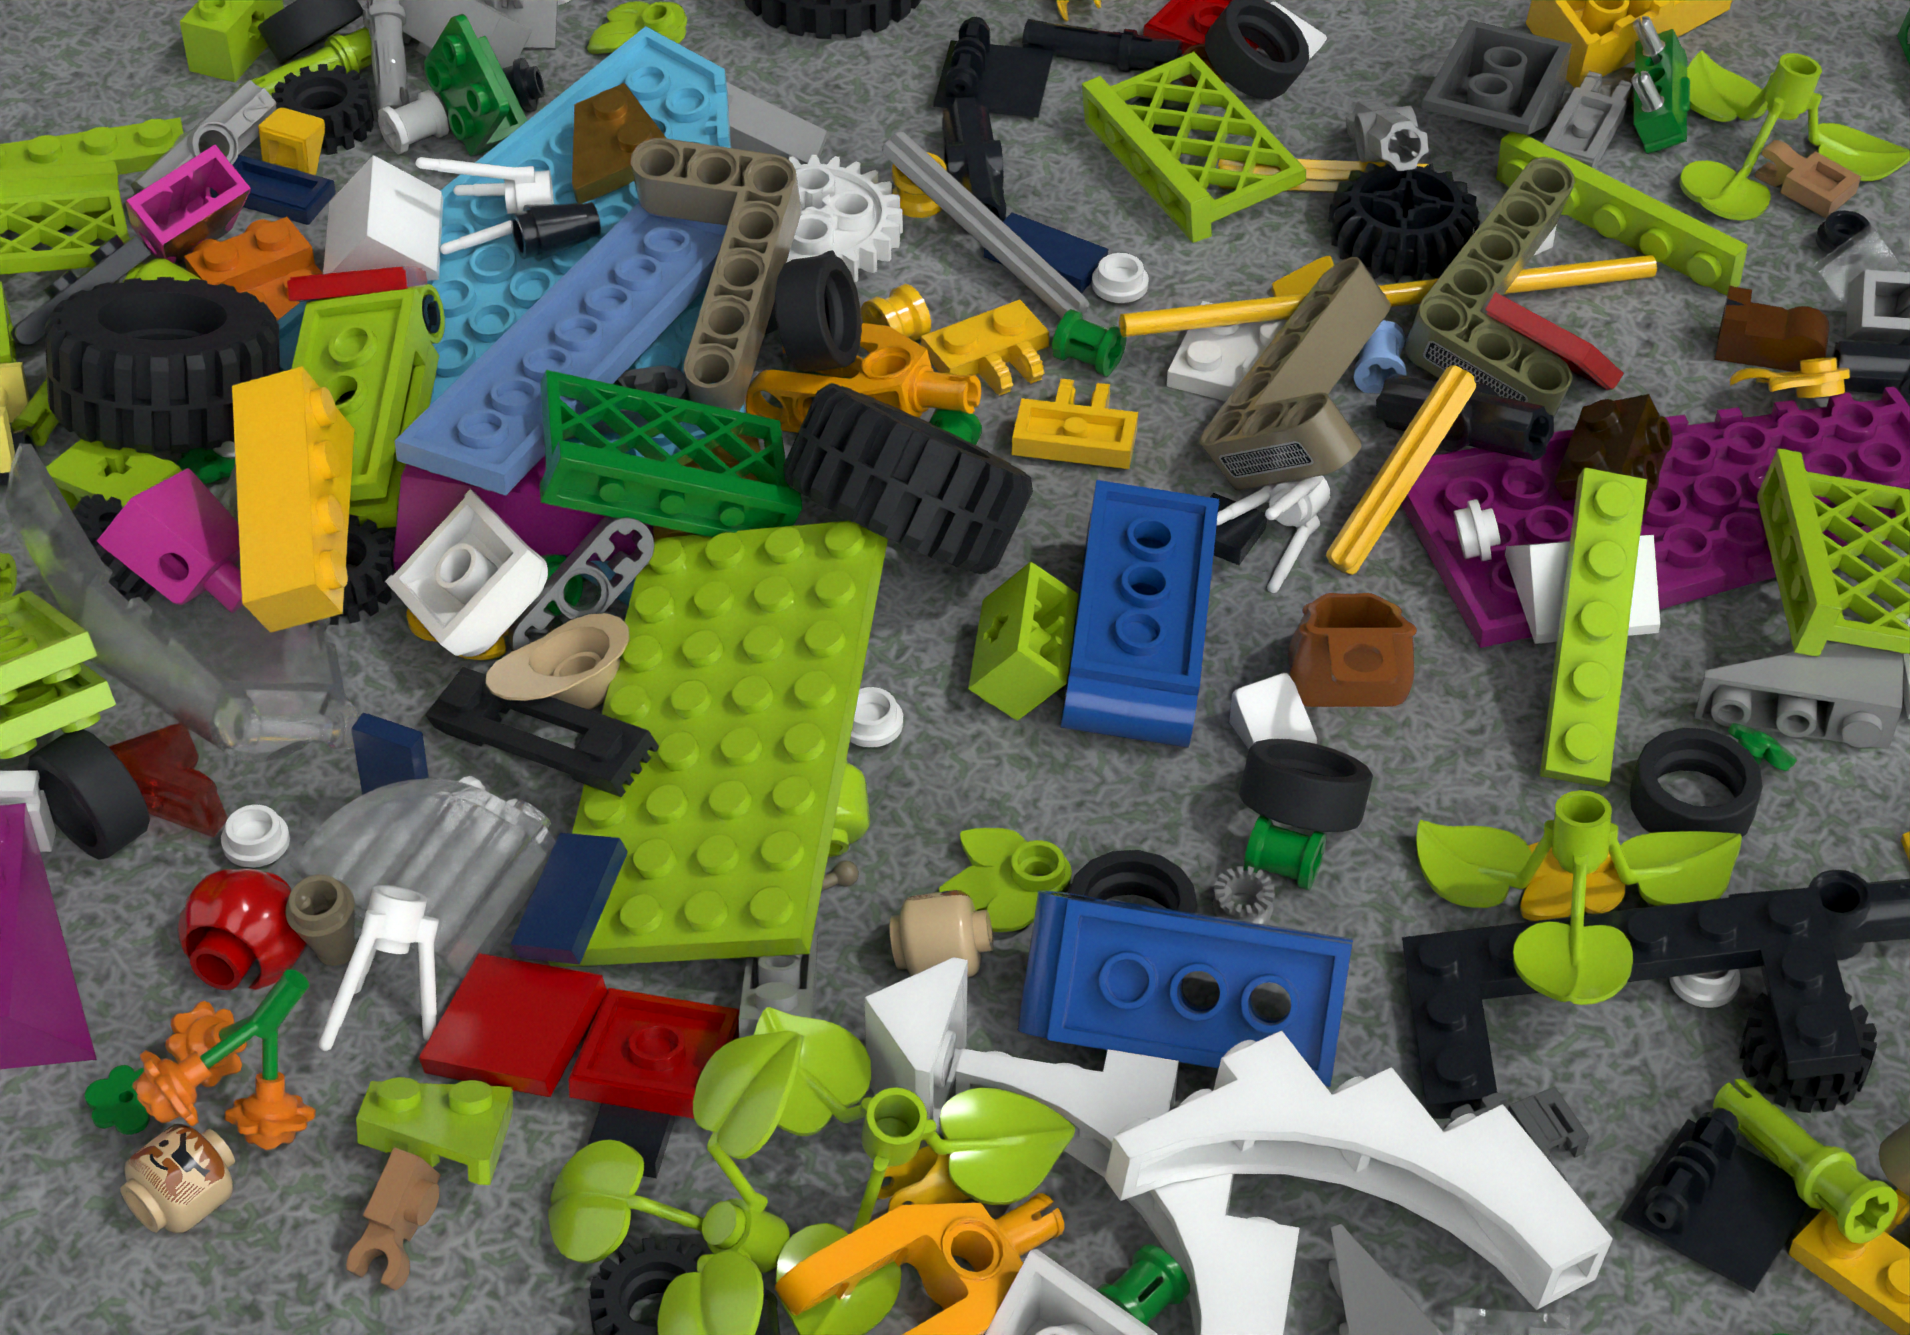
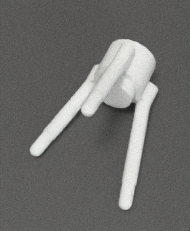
M419 157L415 162L416 166L420 169L505 179L504 183L456 185L453 191L457 196H505L508 214L522 212L524 205L554 204L550 170L535 171L534 166L506 167ZM511 220L441 245L440 251L442 254L448 255L512 234Z
M1323 476L1266 485L1261 490L1218 512L1217 526L1268 502L1270 503V508L1265 512L1267 519H1276L1285 526H1296L1297 531L1267 585L1269 592L1276 593L1280 589L1308 537L1320 526L1317 513L1327 505L1330 499V488Z
M377 885L373 887L361 935L318 1045L321 1050L328 1051L332 1048L353 995L359 993L362 989L376 950L393 954H406L409 951L410 943L418 942L423 1038L427 1042L436 1028L437 1015L434 941L439 920L424 915L427 898L424 895L396 886Z

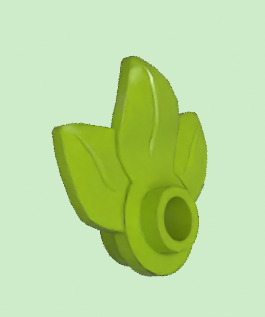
M634 1L620 4L606 13L609 22L602 24L593 32L587 50L591 54L613 53L645 26L679 44L686 35V13L682 6L674 2L648 4L642 1Z
M974 828L960 832L962 848L972 866L964 869L941 885L938 892L961 890L967 893L973 901L975 911L988 910L992 932H1011L1023 929L1034 922L1038 891L1064 893L1068 891L1071 884L1072 870L1069 861L1061 849L1053 843L1043 840L1027 842L1019 833L1010 829ZM1033 874H1042L1045 876H1033Z

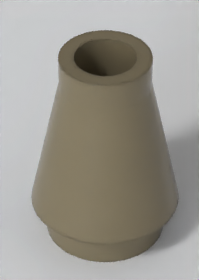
M313 875L301 880L294 886L289 895L285 911L287 922L316 953L317 958L322 963L338 966L349 962L357 945L354 938L355 901L352 891L347 885L328 875Z

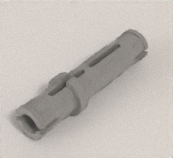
M367 0V9L363 11V23L369 29L371 39L377 116L378 110L387 106L396 109L410 103L402 26L406 24L405 9L400 6V0Z

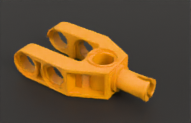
M862 323L860 346L870 353L864 359L857 355L855 361L847 367L816 371L830 376L780 370H763L751 382L745 397L747 414L780 420L782 431L798 433L813 402L811 397H815L817 391L829 383L863 393L918 418L929 408L962 411L967 414L974 413V407L978 408L981 399V383L976 375L965 376L934 372L926 348L889 326ZM761 391H766L775 396L781 402L783 408L774 407L763 398Z
M1037 1193L1029 1198V1201L996 1220L989 1215L982 1203L900 1205L804 1259L781 1277L774 1289L790 1313L798 1316L800 1313L816 1306L833 1295H836L839 1300L847 1297L853 1292L861 1279L895 1261L898 1267L908 1263L914 1266L919 1273L926 1293L944 1310L902 1335H983L1023 1265L1020 1256L1049 1239H1055L1062 1235L1064 1220L1059 1208L1043 1217L1041 1216L1040 1212L1051 1206L1054 1202L1044 1193ZM953 1256L966 1259L973 1266L975 1272L961 1268L955 1262Z

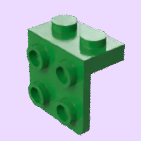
M464 14L451 17L424 60L425 74L433 91L440 94L449 113L448 119L453 134L458 140L463 141L471 157L490 151L528 120L487 37L477 38L468 18Z

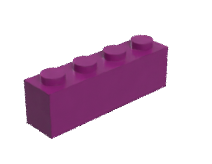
M545 455L507 495L488 491L478 486L406 464L401 475L393 558L395 570L400 569L458 506L470 489L540 556L555 554L566 555L567 558L606 516L541 503L539 485L546 471ZM645 524L654 539V525ZM633 529L627 535H623L619 531L614 532L609 540L615 548L605 561H610L619 551H623L628 555L632 554L637 548L631 539L636 530ZM593 553L588 561H601L596 553Z
M26 803L1 805L0 1070L97 1060Z

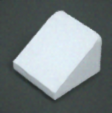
M1281 673L1252 683L1233 692L1229 723L1248 749L1256 741L1266 739H1292L1317 744V737L1298 690L1288 673Z

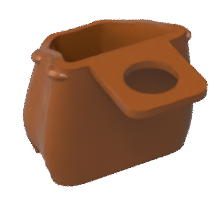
M1326 593L1303 607L1302 612L1304 615L1289 644L1288 662L1290 666L1289 676L1295 683L1304 706L1391 707L1402 704L1407 699L1414 681L1413 636L1416 634L1417 629L1415 625L1408 622L1401 615L1402 610L1398 605L1372 593Z

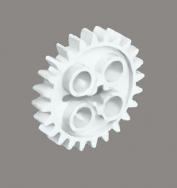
M811 155L808 164H800L794 156L789 157L788 160L793 163L797 174L801 216L787 262L793 259L818 256L833 250L835 255L841 258L851 271L854 282L858 281V269L861 268L867 272L875 273L877 272V260L889 262L891 260V248H899L900 234L903 233L902 209H900V196L892 194V183L890 181L878 183V171L876 170L861 175L860 163L857 161L843 168L840 167V159L837 156L832 158L827 165L820 164L817 155Z

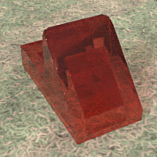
M183 723L173 724L108 746L124 764L138 785L149 814L213 838L226 823L228 817L217 793L215 783L208 776L194 769L199 760V755L187 725Z

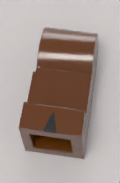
M1729 286L1714 360L1794 372L1801 371L1800 361L1826 358L1830 326L1826 315L1820 310L1809 306H1798L1787 310L1783 307L1751 302L1752 289Z

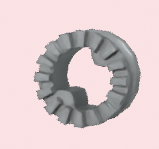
M1237 866L1234 872L1230 868L1226 870L1225 875L1223 873L1220 874L1218 881L1214 885L1213 914L1215 917L1267 924L1273 913L1272 903L1275 898L1274 885H1271L1270 877L1264 878V872L1261 870L1258 873H1254V868L1249 866L1248 871H1243V866ZM1236 893L1253 895L1256 898L1253 908L1250 905H1246V909H1242L1241 904L1234 907L1235 902L1231 900L1232 895Z

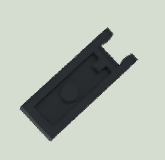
M116 234L89 255L96 263L79 277L70 269L43 290L50 299L13 327L11 335L14 341L19 345L35 343L45 335V324L55 307L62 300L68 301L71 294L80 290L91 291L95 285L107 282L113 284L151 255V253L137 235L123 243Z

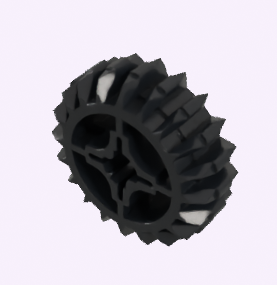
M1368 163L1364 172L1358 170L1351 171L1348 180L1338 184V189L1334 193L1333 204H1330L1328 222L1330 223L1331 245L1339 248L1340 259L1345 260L1357 257L1365 268L1371 267L1374 279H1377L1383 273L1393 274L1396 283H1398L1403 275L1411 276L1415 281H1421L1424 275L1428 273L1432 277L1439 279L1480 226V220L1478 219L1479 211L1476 206L1477 197L1468 193L1467 183L1454 181L1451 171L1442 173L1434 171L1433 163L1425 167L1417 166L1415 169L1397 171L1388 164L1379 167L1373 163Z

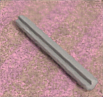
M901 131L896 132L884 144L882 151L888 160L1056 314L1063 318L1064 314L1070 309L1081 312L1082 315L1087 311L1089 307L1088 300L907 134Z

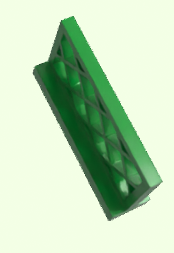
M545 371L540 382L546 471L539 485L541 503L614 518H634L644 524L708 537H715L725 532L737 533V531L793 526L803 508L801 493L790 488L785 482L783 465L786 458L780 420L555 371ZM560 396L578 399L590 410L578 415L560 399ZM620 410L638 412L649 423L639 428L622 414ZM602 420L622 438L610 443L592 425ZM685 422L697 425L708 436L698 441L679 423ZM662 433L681 451L671 456L651 438ZM574 435L583 444L568 442L564 440ZM737 435L763 439L765 449L756 453ZM720 445L739 464L729 468L710 450ZM634 448L644 457L625 454V452ZM691 461H694L702 469L687 467L684 465ZM752 473L761 482L744 479L743 477Z

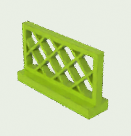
M1195 52L1112 86L1101 75L1082 83L1085 123L1192 243L1212 237V222L1306 182V169ZM1191 74L1198 81L1196 88L1170 84L1172 81ZM1136 96L1153 98L1150 107L1129 105L1125 101ZM1164 100L1190 103L1186 112L1160 109ZM1200 105L1223 107L1226 110L1224 117L1198 114L1197 112ZM1154 124L1180 127L1177 137L1154 134L1152 132ZM1191 129L1217 132L1214 142L1188 138ZM1227 135L1251 137L1254 140L1252 147L1225 143ZM1181 154L1208 157L1204 167L1181 164L1179 161ZM1218 159L1246 162L1242 172L1215 168ZM1256 164L1277 166L1282 170L1271 176L1253 173ZM1209 184L1236 188L1234 192L1215 200L1207 192Z
M115 161L0 169V235L8 229L21 234L12 241L0 236V275L91 268L96 263L89 255L100 246L94 247L89 245L98 238L108 241L116 234L123 243L128 240L129 234L119 192L118 172ZM66 225L79 230L72 236L58 232V230ZM39 243H43L53 249L35 251L31 248Z
M1777 448L1757 494V500L1794 653L1819 657L1826 641L1829 640L1910 654V627L1903 622L1910 618V594L1892 582L1898 578L1910 586V490L1807 472L1801 452ZM1813 495L1826 497L1838 506L1832 509ZM1873 506L1895 509L1896 517L1890 519ZM1852 515L1871 528L1872 531L1866 533L1846 518ZM1828 529L1847 542L1848 545L1841 547L1822 532ZM1887 539L1908 555L1902 558L1881 542ZM1864 554L1884 569L1877 572L1858 559L1857 556ZM1839 568L1859 584L1853 587L1832 571ZM1874 593L1895 609L1888 612L1867 596ZM1849 608L1871 624L1845 620L1842 611Z

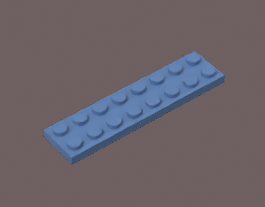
M639 202L395 440L397 461L478 486L488 491L507 495L545 455L540 387L545 371L550 370L613 384L709 285L727 225L658 216L647 212L641 207ZM560 396V399L578 415L589 410L578 399Z

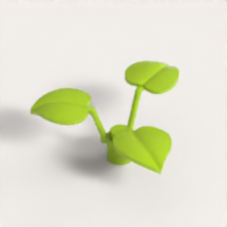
M1703 50L1693 58L1687 67V77L1690 79V108L1700 115L1720 122L1732 121L1737 117L1744 121H1749L1751 118H1759L1767 110L1769 111L1738 173L1722 163L1708 160L1694 161L1682 170L1679 183L1685 195L1692 201L1700 203L1707 210L1723 218L1740 221L1751 220L1763 214L1768 208L1771 200L1770 190L1761 183L1747 177L1751 173L1777 118L1795 120L1799 114L1806 112L1808 109L1809 142L1820 146L1817 152L1861 176L1860 181H1875L1889 176L1910 161V149L1841 124L1821 123L1818 125V107L1822 95L1814 93L1821 76L1822 68L1819 63L1808 56L1798 53L1782 55L1775 72L1771 73L1763 89L1719 66Z
M1577 790L1568 792L1557 800L1554 820L1545 821L1544 835L1533 853L1522 838L1505 830L1474 825L1444 826L1422 819L1417 826L1416 849L1421 872L1430 887L1440 897L1460 906L1489 908L1501 904L1506 899L1510 887L1516 889L1526 888L1552 847L1553 855L1559 861L1560 866L1564 870L1573 873L1570 925L1559 922H1542L1527 928L1518 936L1514 944V967L1521 979L1541 994L1563 1003L1570 1001L1577 1005H1588L1603 1002L1613 997L1625 986L1633 967V951L1624 933L1615 927L1606 925L1584 927L1587 874L1598 869L1600 864L1606 860L1609 851L1620 881L1626 885L1638 883L1641 897L1654 906L1719 899L1729 885L1733 868L1740 852L1742 836L1740 833L1705 831L1655 832L1632 837L1620 845L1617 839L1618 826L1611 823L1612 807L1609 801L1598 793Z
M766 1007L759 1017L754 1035L794 1031L804 1036L796 1077L777 1127L797 1136H811L820 1132L833 1115L842 1123H850L865 1118L861 1142L865 1152L874 1162L852 1232L870 1222L887 1167L899 1166L910 1161L918 1152L921 1140H925L936 1154H951L948 1163L949 1176L955 1187L964 1195L984 1204L1007 1205L1018 1202L1037 1189L1073 1139L1075 1127L1048 1106L1006 1090L975 1088L958 1093L944 1104L939 1118L940 1129L945 1138L943 1140L935 1131L937 1127L935 1121L927 1119L924 1103L910 1090L898 1087L887 1088L877 1093L873 1098H864L871 1081V1059L864 1045L851 1032L825 1020L795 1016L771 1007ZM862 1100L861 1105L854 1106V1107H851V1108H847V1107H850V1106H853V1105L857 1104L858 1102H860V1101ZM817 1223L793 1234L779 1255L776 1267V1283L798 1263L847 1236L848 1233L834 1224ZM895 1261L861 1279L853 1292L847 1297L839 1300L836 1295H833L816 1306L800 1313L798 1316L791 1314L780 1296L779 1299L798 1335H865L877 1326L894 1306L901 1287V1266L898 1267Z
M780 1031L741 1037L725 1044L706 1063L696 1085L693 1100L694 1119L701 1128L713 1132L708 1140L707 1150L743 1200L732 1198L717 1202L707 1211L703 1218L649 1198L635 1195L644 1172L643 1157L633 1147L616 1140L597 1141L579 1150L563 1166L555 1181L551 1193V1206L548 1208L550 1231L554 1244L560 1253L573 1261L592 1264L602 1261L612 1254L627 1235L631 1220V1209L639 1210L702 1232L709 1249L714 1254L700 1256L697 1261V1272L682 1274L668 1285L659 1308L657 1321L658 1335H755L764 1296L761 1273L769 1272L777 1267L779 1255L786 1242L790 1239L788 1226L782 1218L764 1210L768 1203L767 1197L755 1192L731 1157L746 1159L759 1151L768 1141L779 1123L796 1077L802 1052L804 1036L797 1032Z

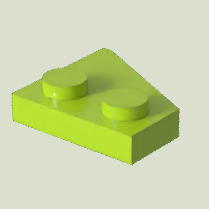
M405 1077L391 1078L385 1081H371L356 1117L357 1142L385 1153L392 1152L394 1147L421 1157L431 1167L440 1163L439 1156L468 1165V1181L478 1185H491L512 1117L513 1087L490 1086L485 1082L477 1080L462 1081L457 1084L418 1083L414 1079Z

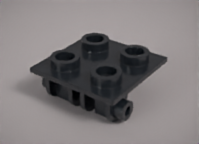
M971 17L965 20L959 28V40L950 41L933 107L949 108L954 104L956 98L975 97L977 103L988 108L989 113L1039 118L1054 51L990 44V28L982 18Z
M1715 1108L1712 1112L1703 1113L1696 1123L1687 1119L1622 1215L1621 1221L1754 1293L1809 1205L1798 1196L1793 1177L1777 1165L1737 1145L1739 1139L1737 1130L1739 1126L1738 1119L1732 1112L1724 1108Z

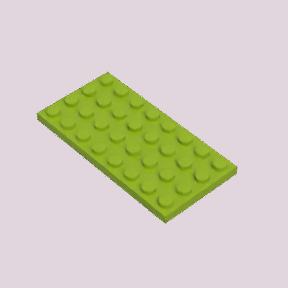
M849 520L737 531V533L725 532L715 537L697 534L665 537L656 540L654 538L653 555L648 564L635 578L625 618V623L629 627V642L620 656V665L615 678L609 683L602 715L649 730L659 748L656 752L647 751L651 759L648 763L639 762L642 767L639 775L631 772L630 775L634 781L630 786L622 784L626 791L622 797L586 784L583 786L572 834L620 838L628 853L580 965L548 961L551 966L574 967L810 954L888 538L882 537Z

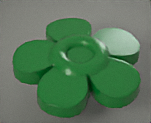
M1732 723L1727 730L1730 735L1738 739L1739 744L1750 751L1758 765L1765 759L1774 767L1783 771H1789L1797 762L1796 757L1766 733L1737 723Z

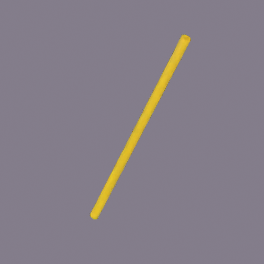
M1653 255L1523 269L1504 294L1651 278L1656 275L1657 263ZM1438 279L1378 286L1391 303V307L1421 304L1423 298ZM1308 293L1125 313L1119 316V329L1122 337L1289 319Z

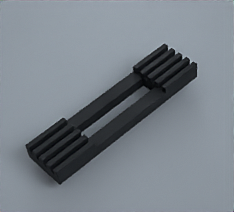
M465 667L461 668L425 714L435 729L447 735L480 747L483 744H487L570 774L572 779L619 797H622L626 792L622 784L630 786L634 781L630 775L631 772L639 775L642 771L639 762L648 763L651 759L647 751L656 752L659 748L649 730L550 696L520 701L506 700L493 695L486 686V675ZM512 709L578 732L584 736L573 749L500 723L502 719L498 713L507 714Z

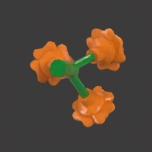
M285 970L254 1013L235 1023L230 1010L223 1008L215 1012L212 1005L207 1001L197 1003L188 1013L174 1015L171 1019V1028L175 1034L166 1040L165 1047L175 1057L177 1063L169 1059L161 1060L157 1055L147 1050L140 1054L144 1072L133 1082L132 1087L138 1094V1101L146 1108L147 1113L154 1116L160 1123H167L181 1117L190 1126H195L199 1123L197 1110L193 1106L197 1100L195 1087L199 1084L207 1088L214 1087L223 1076L236 1074L241 1071L242 1062L237 1053L244 1051L247 1041L257 1036L262 1038V1072L255 1077V1093L247 1098L236 1099L233 1102V1107L225 1111V1121L236 1125L238 1132L244 1134V1138L249 1144L255 1143L258 1147L265 1150L275 1149L282 1143H292L296 1138V1132L305 1130L307 1122L316 1117V1110L304 1104L301 1096L285 1092V1076L283 1073L278 1072V1028L308 990L310 985L307 978L296 970Z

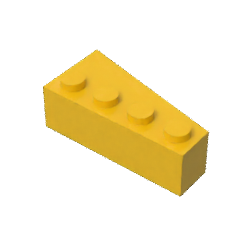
M1531 0L1526 25L1533 35L1572 44L1566 80L1575 89V87L1580 88L1589 71L1602 74L1603 77L1635 61V42L1639 41V38L1633 28V22L1638 17L1642 21V16H1649L1657 34L1673 29L1678 38L1730 10L1732 0Z
M303 366L233 385L232 399L242 604L270 633L343 614L344 587L348 581L346 554L355 429L335 406L330 391L326 387L320 388Z

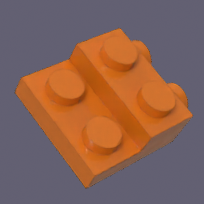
M288 217L274 222L267 219L256 220L246 228L244 233L224 241L206 239L194 248L193 253L184 256L187 271L198 276L201 280H206L207 284L219 285L222 283L235 287L239 293L248 292L256 296L260 302H264L276 317V321L300 303L298 301H289L287 280H290V277L323 274L315 264L311 244Z

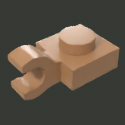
M1779 140L1771 142L1761 153L1762 156L1770 159L1774 164L1767 162L1755 173V178L1773 187L1783 184L1780 193L1824 218H1827L1828 215L1835 212L1856 194L1861 180V176L1816 151L1808 158H1805L1796 153L1788 144Z
M395 1147L393 1148L363 1214V1217L369 1220V1224L361 1239L350 1250L347 1258V1270L362 1278L368 1271L369 1265L374 1258L386 1255L388 1265L380 1283L395 1291L405 1284L410 1272V1260L404 1250L403 1240L410 1242L418 1226H423L429 1221L439 1199V1186L437 1183L441 1174L421 1157Z

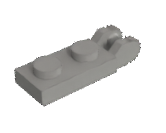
M1589 71L1580 88L1575 87L1543 144L1595 169L1624 118L1634 86L1631 82L1621 80L1615 88L1611 97L1600 94L1602 74Z

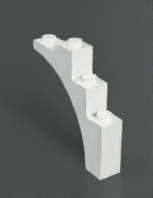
M1279 1031L1257 1042L1246 1040L1232 1047L1221 1058L1213 1091L1210 1089L1196 1091L1175 1109L1153 1119L1141 1117L1125 1125L1113 1137L1105 1180L1120 1201L1173 1182L1222 1174H1286L1342 1184L1397 1203L1448 1230L1497 1267L1536 1310L1594 1281L1613 1239L1503 1104L1477 1117L1473 1113L1462 1115L1442 1131L1392 1067L1367 1079L1362 1076L1351 1078L1331 1094L1283 1031Z
M961 1049L956 1069V1095L969 1089L996 1088L1023 1095L1048 1106L1075 1127L1073 1139L1064 1151L1105 1178L1113 1137L1125 1125L1141 1117L1153 1119L1174 1109L1179 1061L1108 1049L1104 1070L1100 1072L1083 1069L1070 1063L1052 1064L1016 1058L998 1051L980 1052ZM1222 1174L1173 1182L1126 1199L1142 1215L1165 1251L1179 1263L1187 1275L1190 1283V1293L1186 1298L1189 1303L1194 1335L1284 1334L1299 1235L1298 1227L1281 1225L1263 1217L1246 1219L1228 1216L1234 1174Z

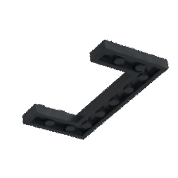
M1818 887L1584 915V927L1594 925L1615 927L1622 931L1630 942L1633 951V967L1627 982L1761 966L1788 1080L1861 1071L1862 1054ZM1571 917L1402 937L1426 1108L1433 1119H1450L1454 1109L1469 1104L1475 1112L1479 1110L1483 1097L1498 1093L1482 1000L1540 993L1527 985L1517 974L1513 962L1514 944L1518 936L1532 925L1542 922H1559L1570 925Z

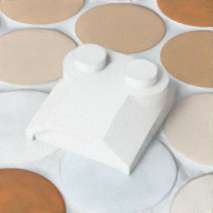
M470 489L464 495L465 498L394 575H390L385 581L440 645L455 656L463 655L466 657L477 656L491 648L524 610L540 595L548 576L546 561L532 550Z

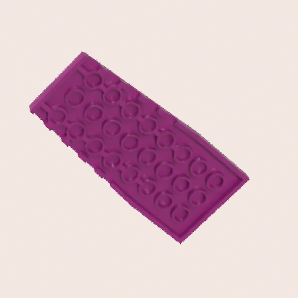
M1886 387L1882 399L1864 402L1853 400L1850 392L1829 396L1827 407L1799 410L1795 400L1774 402L1771 414L1743 418L1739 407L1717 410L1714 422L1688 425L1689 422L1685 414L1665 417L1672 430V448L1666 454L1659 474L1658 488L1653 491L1646 514L1642 517L1640 536L1654 535L1659 610L1776 577L1757 494L1777 448L1801 452L1807 472L1910 490V406L1898 389ZM1574 429L1554 432L1553 437L1548 443L1546 454L1535 461L1479 448L1432 456L1401 503L1403 510L1479 648L1532 637L1505 557L1506 546L1570 541L1576 499L1563 501L1554 482ZM1813 495L1832 509L1838 506L1826 497ZM1474 499L1478 500L1481 511L1493 509L1501 544L1490 547L1491 559L1481 561L1480 556L1464 558L1455 524L1454 511L1467 508V501ZM1873 506L1890 519L1896 517L1895 509ZM1852 515L1846 518L1866 533L1872 531L1871 528ZM1828 529L1822 532L1841 547L1848 545L1847 542ZM1887 539L1881 542L1885 546L1892 544Z

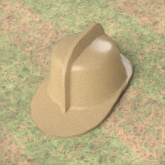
M608 613L588 614L572 619L557 627L546 636L496 661L486 674V686L493 695L506 700L527 701L550 696L588 710L594 709L605 702L609 683L615 678L620 665V656L629 642V627L620 617Z

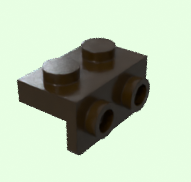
M1650 394L1614 401L1603 399L1591 405L1583 406L1554 482L1563 501L1576 499L1578 477L1584 468L1647 479L1643 515L1646 514L1653 491L1659 485V474L1667 452L1671 450L1673 443L1670 424L1664 416L1659 415Z

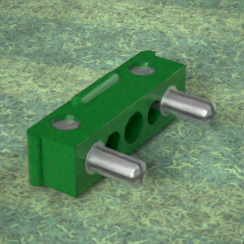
M1642 16V21L1638 17L1633 22V28L1639 41L1635 42V75L1632 77L1631 82L1634 86V126L1644 144L1646 153L1650 154L1687 142L1690 79L1687 77V55L1674 30L1670 29L1657 34L1650 17Z

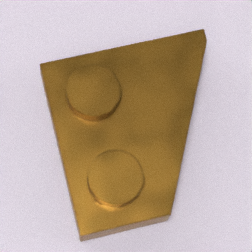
M625 83L574 104L572 187L577 203L583 204L633 182L631 155L635 148L642 142L653 138H666Z

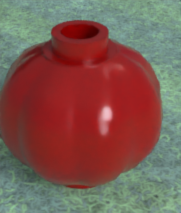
M225 869L205 876L193 888L186 899L185 907L180 913L178 937L183 952L190 959L191 968L203 982L216 989L232 990L239 985L253 963L258 959L261 973L248 987L257 990L276 983L285 970L291 969L303 953L306 942L287 922L285 911L292 890L284 879L273 873L263 872L258 869Z

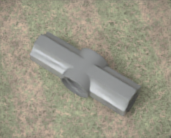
M251 80L245 81L193 129L180 135L173 147L130 184L134 194L139 193L199 155V138L207 141L210 146L216 144L233 165L238 158V154L259 136L258 125L277 109L276 101L265 88L257 86Z
M1366 99L1357 101L1354 111L1346 116L1347 135L1355 140L1357 153L1362 163L1382 160L1397 171H1405L1417 168L1418 161L1429 152L1427 132L1418 128L1416 115L1411 105L1390 108L1377 99Z

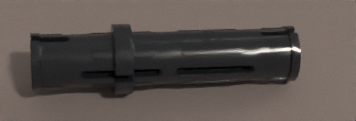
M1034 19L1026 21L1022 38L1024 48L1053 50L1054 55L1057 57L1118 65L1119 70L1129 72L1132 67L1153 69L1182 57V50L1179 49H1182L1183 46L1182 40L1138 35L1137 30L1124 29L1123 33L1109 32L1093 28L1047 23Z

